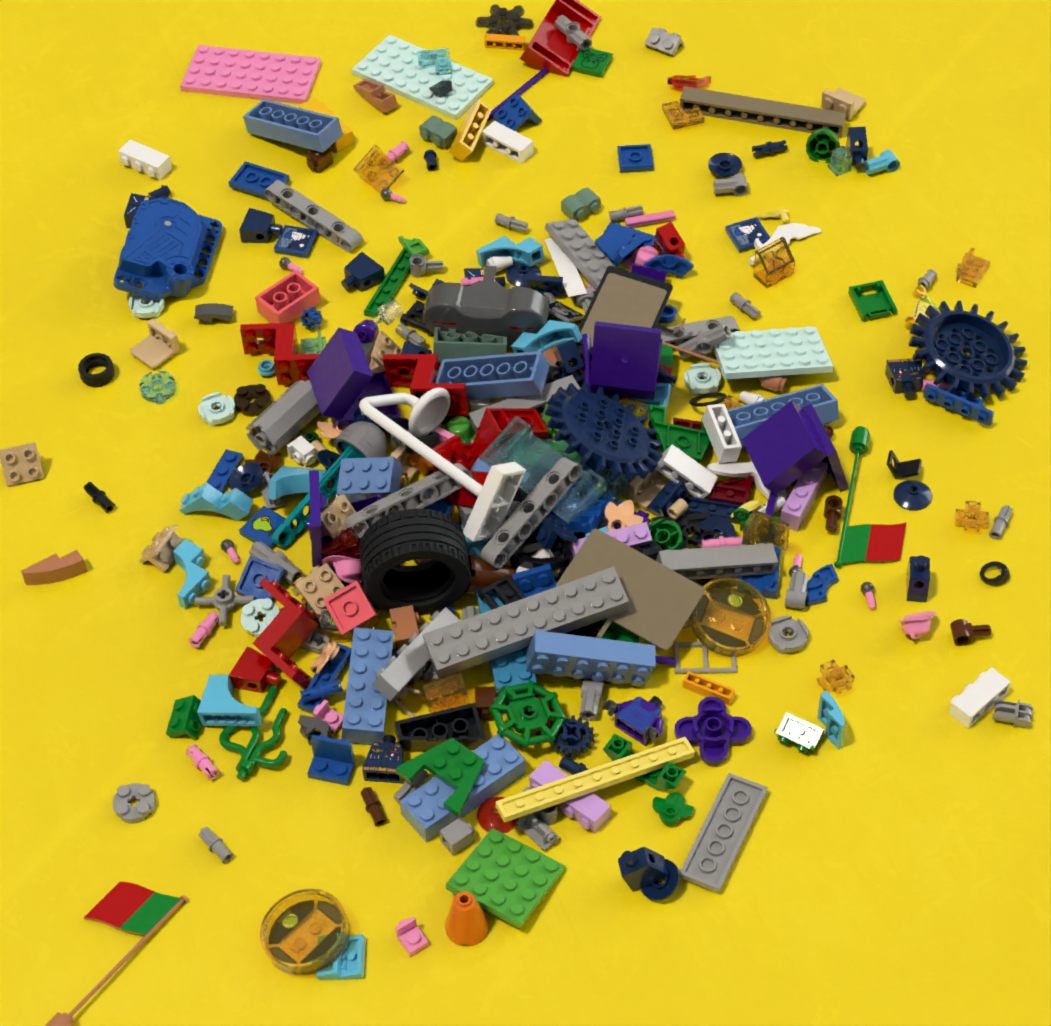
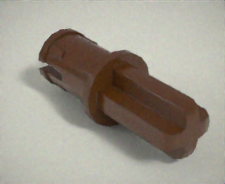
M371 787L363 788L361 796L366 804V811L370 813L375 826L384 825L387 822V818L382 811L381 802L377 800Z

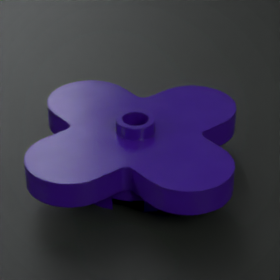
M706 697L698 705L697 716L684 717L676 722L674 734L676 739L686 737L691 745H699L700 757L705 763L719 765L727 759L728 745H738L747 742L751 737L752 728L749 721L745 718L729 716L726 713V705L721 699Z

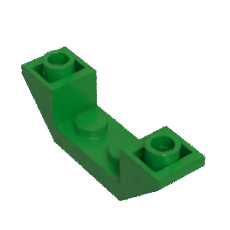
M615 733L603 748V751L612 761L635 754L632 752V742ZM668 762L664 768L635 777V779L655 790L676 789L687 771Z

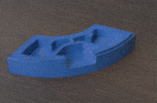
M671 254L658 255L644 262V266L665 270L667 273L675 274L680 278L694 268V264L687 259Z
M832 564L818 569L809 580L806 589L807 607L825 603L827 599L826 591L832 585L838 583V576Z

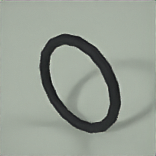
M721 392L702 394L692 398L689 403L696 407L714 405L726 400L727 395ZM712 396H721V397H722V398H720V399H718V400L710 401V402H704V403H696V402H694V401H696V400H699V399H702V398H706V397H712Z

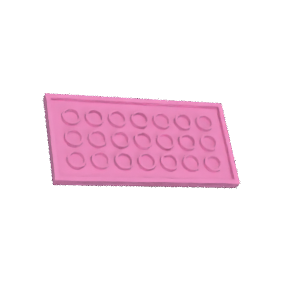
M198 45L180 88L181 91L303 104L307 102L321 65V58Z

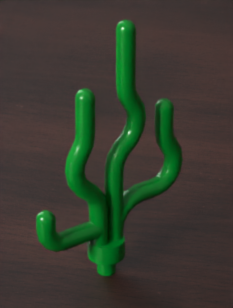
M272 685L261 707L258 709L261 717L268 711L278 691L277 686ZM281 708L272 726L273 736L259 745L257 744L261 734L258 726H249L252 737L246 748L227 740L228 736L235 732L239 726H227L221 732L219 737L221 746L227 750L238 752L241 755V759L236 766L238 772L236 777L239 780H244L245 776H250L255 765L275 768L282 765L286 760V751H281L278 757L273 760L260 757L264 750L273 747L280 740L282 735L281 725L287 715L286 708Z

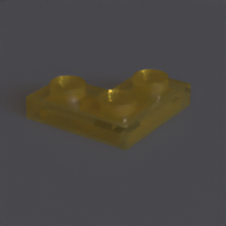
M678 101L662 104V110L673 130L704 123V116L699 107L683 111Z

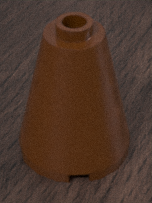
M468 556L471 581L464 592L465 594H476L481 589L507 575L513 581L512 574L516 573L514 568L503 565L498 569L480 557Z

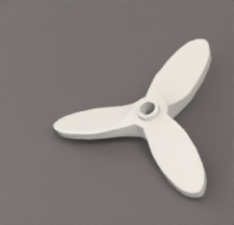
M752 461L746 463L716 462L707 466V470L717 475L744 477L747 479L748 476H754L757 488L769 499L770 490L764 487ZM786 489L782 490L777 495V497L779 495H782V497H784L786 501L789 497V494L786 491Z

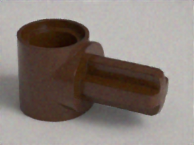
M836 495L828 496L825 500V529L829 533L837 530V523L841 518L843 501Z
M958 619L950 624L954 644L957 646L968 645L973 640V637L991 635V627L989 625L972 626L965 619Z

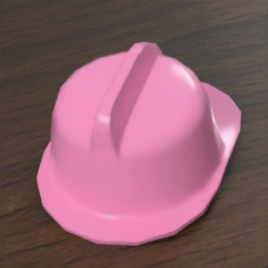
M642 246L636 249L634 254L623 265L626 268L632 269L634 263L644 265V262L658 256L659 253L652 246Z
M333 555L322 560L323 565L327 563L331 569H335L340 581L353 583L358 580L360 583L362 582L360 559Z
M934 611L917 612L907 615L898 621L901 622L904 634L910 635L911 639H920L923 634L930 631L931 618L937 613Z

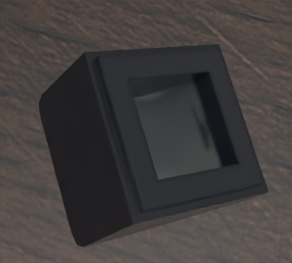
M440 81L430 87L429 90L442 97L452 91V82Z

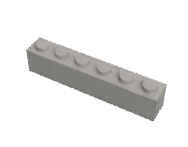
M573 375L545 384L540 395L514 396L469 413L471 426L475 433H477L486 408L536 409L540 417H542L547 400L551 398L552 394L555 395L559 387L566 390L570 383H573L578 391L580 387Z
M773 543L663 550L658 552L656 559L660 564L689 580L774 574L778 565Z
M445 607L441 612L437 610L430 617L432 622L429 624L426 621L419 629L421 633L419 635L415 633L408 640L410 644L408 646L404 644L398 650L399 656L396 658L393 655L386 663L388 667L386 669L382 667L375 674L377 679L372 686L389 701L430 660L424 644L423 634L461 621L448 608Z

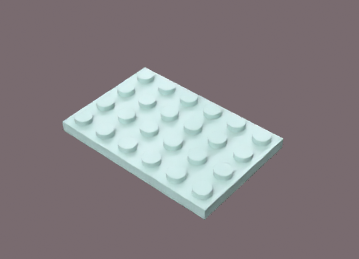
M816 327L731 332L732 337L713 346L725 380L833 372V364Z

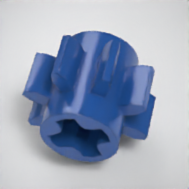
M315 307L303 310L304 313L300 317L303 323L302 326H308L309 330L320 327L323 320L321 311H316Z

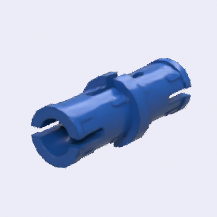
M340 679L324 685L320 683L317 684V687L300 691L301 697L310 695L302 698L303 703L305 704L319 698L326 699V696L343 692L342 686L333 688L341 684Z

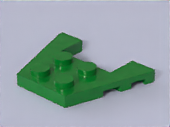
M649 404L647 411L653 429L657 431L655 434L657 441L662 442L660 447L662 454L667 448L674 445L700 463L710 442L702 419L701 430L665 423L666 407Z
M450 738L401 764L396 768V774L411 783L424 769L428 770L455 789L452 795L444 802V808L459 818L485 763L483 758L454 738Z

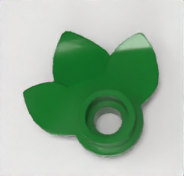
M678 792L670 793L666 799L661 797L653 799L654 811L660 814L662 823L667 826L676 825L680 818H688L694 812V807L685 805L684 796Z

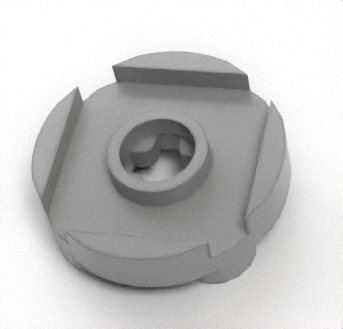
M781 616L772 621L768 630V640L772 647L777 649L778 653L797 652L807 645L808 628L802 620L798 619L797 621L792 619V616ZM785 632H788L789 634L793 635L787 637L785 636Z
M132 783L122 785L117 789V793L113 798L115 814L126 823L134 824L146 820L145 817L150 813L152 814L156 807L154 793L147 784ZM133 800L140 801L135 806H132L130 803Z

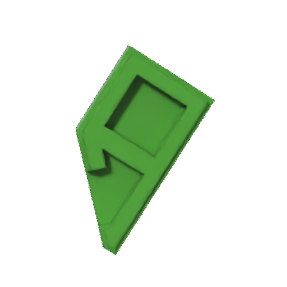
M404 236L398 237L400 244L410 256L415 254L426 256L429 254V249L421 239L413 238V240L404 239Z

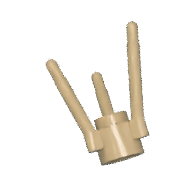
M404 686L391 700V702L397 704L412 718L416 716L400 702L401 699L405 700L409 693L437 702L440 701V698Z

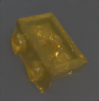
M971 247L970 251L964 254L962 263H958L955 273L957 274V282L976 288L989 268L990 261L974 256L975 248Z

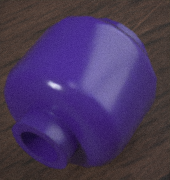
M363 320L355 326L353 332L357 333L361 343H370L377 339L379 329L375 322Z

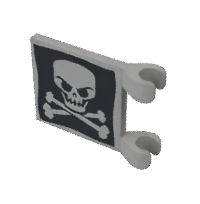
M544 293V295L550 298V314L567 323L584 318L585 315L557 301L552 293Z

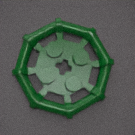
M530 680L527 683L503 686L497 699L489 707V712L492 714L498 729V735L522 745L523 748L546 742H554L561 726L567 721V716L563 713L558 701V694L556 692L552 693ZM527 691V693L518 694V695L515 694V693H520V692ZM532 692L544 697V699L541 697L540 699L536 698ZM506 698L511 700L508 706L503 705ZM548 704L552 705L554 712H550ZM525 710H528L529 713L533 712L531 716H527L524 713ZM501 714H506L509 721L505 724ZM548 720L554 721L551 729L546 726ZM512 728H515V731H516V732H518V733H524V736H521V735H519V734H517V733L511 731V729H512ZM541 731V733L543 734L534 737H529L530 733Z

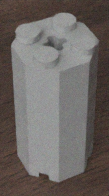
M299 380L292 384L246 427V430L250 431L247 434L249 440L259 451L266 450L268 456L276 454L321 412L310 380Z

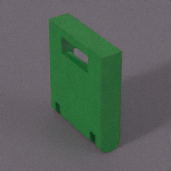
M883 280L849 287L848 294L862 321H866V316L869 320L889 316L890 311L892 315L897 314V308ZM874 290L876 292L874 294L861 296V293Z

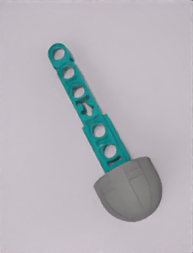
M365 421L355 422L346 427L336 438L334 445L341 456L319 480L320 492H323V498L329 500L337 491L341 459L385 457L387 452L386 436L377 425ZM329 479H332V486L328 489L327 482ZM310 492L288 515L284 523L274 531L272 541L275 545L287 547L295 539V535L300 533L307 525L308 520L311 519ZM305 506H308L309 508L307 515L303 514V509ZM294 519H296L297 525L294 529H292L291 523ZM284 533L285 539L280 543L279 536Z

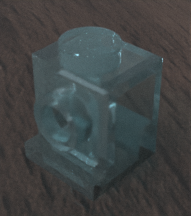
M844 146L833 149L830 163L827 167L836 176L851 171V153Z

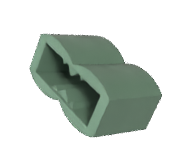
M434 115L419 126L420 136L441 148H446L454 141L457 135V128L453 124L444 122L441 118Z
M583 188L575 195L567 196L561 201V211L570 219H575L576 221L582 220L586 215L596 213L601 208V199L590 188Z

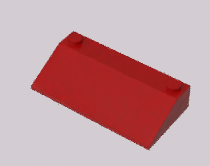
M555 0L520 59L532 68L539 70L547 68L551 73L567 76L581 49L575 44L566 41V35L555 26V21L558 16L564 15L570 21L579 23L580 30L590 38L601 16L578 0Z

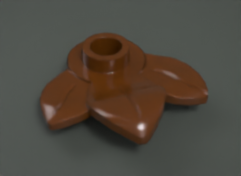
M260 450L254 460H245V464L257 463L262 467L263 472L268 471L273 475L274 470L280 467L282 463V456L279 453L270 457Z

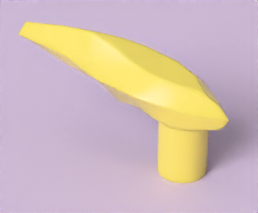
M778 209L757 215V218L781 217L784 224L790 221L787 215L789 210Z
M749 501L739 508H744L749 512L752 510L756 512L761 509L760 506L763 501Z

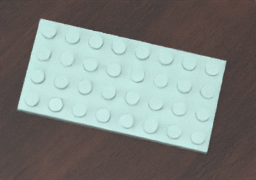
M390 34L351 69L352 74L357 77L382 84L385 89L455 120L493 85V79ZM440 81H451L452 91L442 97L429 90L430 87Z

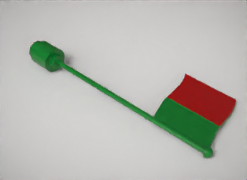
M863 426L856 427L851 434L849 449L856 455L837 561L834 563L836 568H840L844 564L891 563L901 559L906 522L893 525L862 524L847 526L859 455L865 454L868 451L870 441L869 430Z

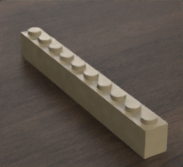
M687 86L684 87L680 98V112L807 133L825 128L836 133L838 138H842L846 122V112Z

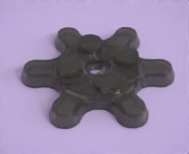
M494 4L490 8L491 16L478 17L475 22L477 27L488 28L489 30L486 32L488 34L520 36L518 34L519 30L532 29L534 27L531 19L521 18L524 14V9L520 5L507 10Z

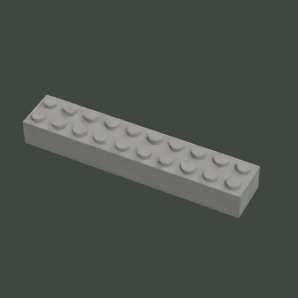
M613 566L423 634L424 644L436 675L440 679L528 647L535 630L565 634L626 612L629 609V600Z

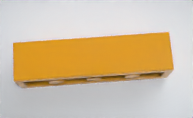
M486 33L485 48L523 51L525 49V36Z
M688 671L683 680V688L705 697H717L727 706H730L735 697V689Z

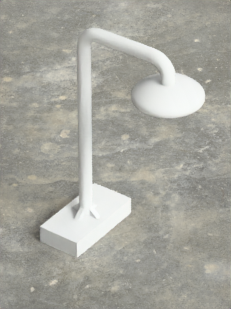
M434 388L420 398L407 393H393L361 399L359 408L362 413L478 497L465 525L463 534L473 542L492 538L505 519L526 469L516 462L493 465L482 486L416 437H424L433 432L445 419L451 400L449 392L444 388ZM405 404L413 407L408 423L411 434L374 407Z

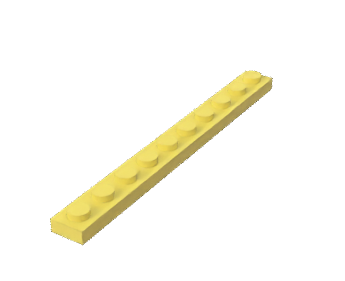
M683 737L498 800L495 807L505 823L664 768L668 762L675 764L693 758L695 751L687 738Z

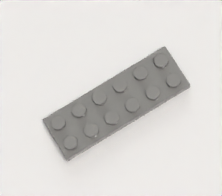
M575 219L546 223L545 230L593 288L597 290L607 267L614 266Z
M728 773L680 871L681 879L720 893L764 801L768 787Z

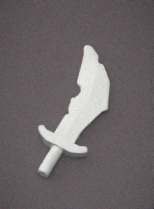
M798 223L777 226L774 234L764 244L759 241V238L755 239L754 246L758 253L749 258L748 262L753 265L764 257L769 262L777 263L778 256H775L773 253L780 249L781 246L790 244L791 239L800 240L814 234H820L822 230L814 226L809 227L806 224Z

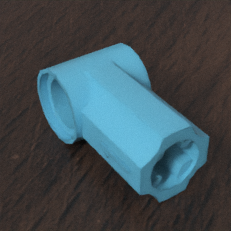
M885 150L879 157L864 161V169L867 175L883 170L894 172L899 168L900 161L891 150Z

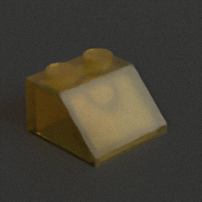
M784 237L755 251L753 277L764 287L769 288L772 285H776L781 280L794 274L795 260Z

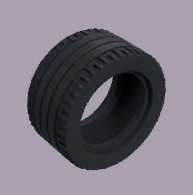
M408 509L391 513L373 523L361 538L359 552L364 591L369 600L382 610L389 612V609L413 605L414 613L418 612L419 615L429 614L452 605L461 598L469 586L471 570L465 535L459 523L442 512L430 509ZM415 559L432 560L430 562L415 566L398 565L400 563Z

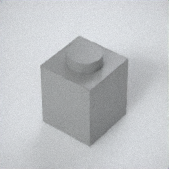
M459 817L440 830L441 843L452 856H455L474 843V829L470 823H465Z

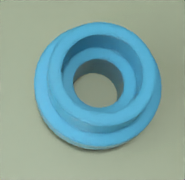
M263 360L259 363L258 372L262 376H271L275 373V365L271 360Z

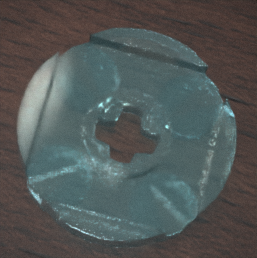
M158 371L159 373L155 374L150 372L140 380L141 396L147 401L163 404L177 390L174 377L166 371Z

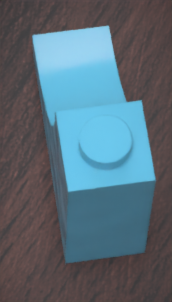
M282 466L269 480L268 499L276 500L281 496L294 493H309V471L319 470L320 480L327 470Z
M209 675L197 711L203 726H261L262 717L258 707L244 705L233 698L234 687L229 675Z

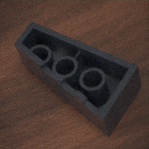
M475 703L395 721V733L398 744L402 745V751L430 750L450 738H454L469 750H475L486 742Z

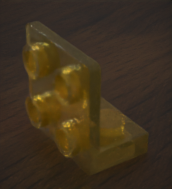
M376 144L353 169L362 180L380 194L383 189H389L404 172V169L386 156Z
M754 510L744 524L743 544L753 545L759 544V541L767 544L773 543V546L786 551L789 544L790 524L784 520L769 516L764 512Z

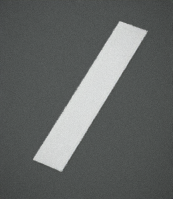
M553 238L544 239L559 276L563 277V285L568 297L587 294L574 263Z

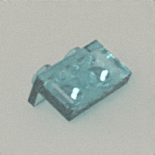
M321 330L317 331V338L301 339L302 354L321 353L323 347L326 346V337H322Z

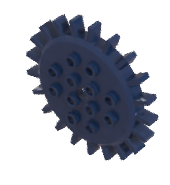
M942 301L938 308L940 314L931 305L925 311L928 317L921 313L918 314L915 322L919 325L913 324L909 332L918 337H912L908 344L910 347L921 348V350L915 351L912 359L926 360L927 363L924 364L921 372L924 374L933 370L937 374L934 385L937 386L944 379L951 384L949 393L953 394L960 387L965 389L967 400H970L974 391H979L982 399L987 401L990 396V389L1000 399L1005 393L1002 385L1012 392L1017 385L1014 380L1018 382L1022 380L1025 373L1017 369L1024 370L1027 360L1019 359L1015 356L1022 357L1026 349L1025 347H1014L1012 345L1016 342L1019 335L1018 333L1008 336L1005 334L1004 330L1008 325L1007 321L1000 323L998 326L992 322L993 311H990L983 317L977 314V304H974L969 312L963 310L961 301H957L954 310H950L947 303Z
M570 383L566 390L559 387L555 395L552 394L547 403L549 406L545 411V415L551 417L547 427L559 429L554 440H566L569 446L565 451L567 454L574 451L582 456L580 461L582 466L587 464L588 461L596 464V473L599 475L605 468L610 469L614 480L619 478L622 471L629 481H633L637 474L644 479L649 471L653 473L659 464L658 461L662 457V453L658 452L662 442L652 439L657 432L656 429L643 426L647 420L646 416L637 418L632 413L635 407L633 404L624 407L618 403L620 395L615 394L610 399L604 396L602 387H599L596 393H591L587 383H584L579 391L573 383Z

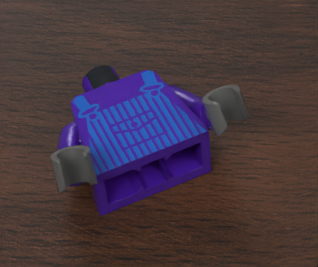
M653 696L649 701L642 697H636L634 700L622 703H615L612 700L605 701L602 709L608 710L609 716L615 714L614 726L644 746L650 740L654 742L656 738L663 734L664 721L662 719V711L659 709L662 706V701L658 697Z

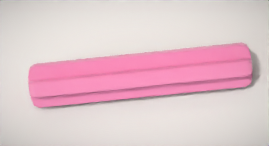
M673 210L625 218V226L632 228L672 221L675 219V213Z

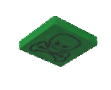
M591 48L585 51L581 49L571 66V70L602 78L613 58V53Z

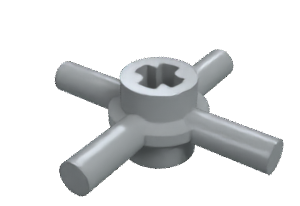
M225 574L222 579V587L215 591L213 597H195L194 602L195 605L213 604L220 611L219 625L226 626L227 613L234 609L235 604L250 603L255 598L254 595L236 596L230 590V575Z

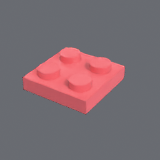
M358 580L323 600L341 635L354 630V627H359L377 616Z

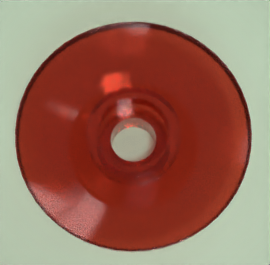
M492 797L480 805L477 812V820L481 828L486 832L494 828L502 833H507L519 821V818L504 823L500 814L495 812L497 811L495 807L496 801L505 797Z

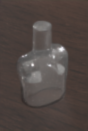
M392 300L377 308L378 316L371 319V321L375 322L376 325L382 321L386 325H390L401 317L404 312L400 304L396 300Z

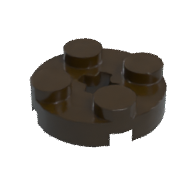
M263 384L241 386L237 389V393L234 396L235 408L245 416H259L271 405L270 393Z

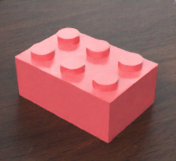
M296 270L255 297L257 312L271 323H291L304 313L303 310H309V307H315L321 303L319 288Z

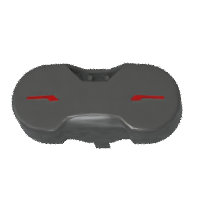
M486 265L483 281L479 280L470 286H463L460 283L452 282L433 286L426 296L423 321L428 330L433 334L434 326L441 327V331L449 332V329H456L457 333L461 334L470 331L478 336L482 334L507 337V346H511L523 332L537 334L547 323L550 298L548 296L544 297L538 291L530 288L512 287L511 289H505L498 282L494 281L497 266Z

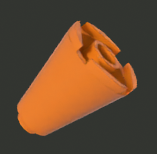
M463 891L456 894L445 921V930L450 941L456 945L474 946L486 937L489 922L474 895Z

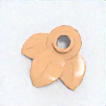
M331 418V422L317 421L321 436L327 439H336L346 428L337 427L334 418Z
M626 500L619 504L618 507L614 503L609 502L605 508V516L609 521V531L616 530L614 529L616 522L621 524V528L643 522V517L634 515L632 500Z
M335 641L331 642V644L328 642L324 646L321 655L313 661L310 667L312 672L317 667L316 674H319L328 659L333 660L337 655L340 647L336 645Z

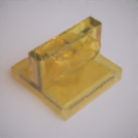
M459 671L421 685L424 693L421 695L422 702L428 707L429 713L470 704L464 680Z

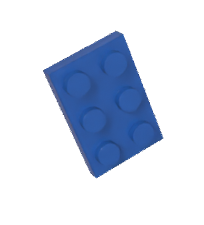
M245 161L229 181V187L267 199L264 195V190L276 180L287 184L290 179L288 174Z

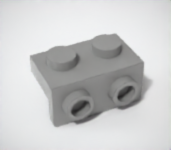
M652 27L645 42L646 47L673 57L679 45L683 46L684 44L681 36L677 33L670 34L663 28L657 29Z

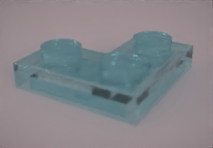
M449 48L417 51L419 67L435 65L436 75L452 74Z

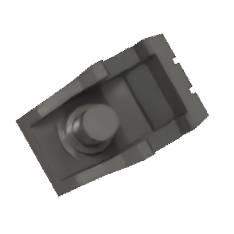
M300 715L298 721L301 725L300 733L304 738L308 739L309 745H311L312 735H324L332 738L330 725L326 721Z

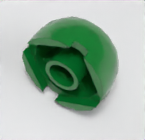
M825 128L812 132L806 143V152L815 162L823 160L826 161L825 163L834 160L840 148L839 138L836 133Z
M658 519L648 525L652 537L651 544L657 543L661 546L662 551L680 550L681 546H683V534L680 526L675 521Z

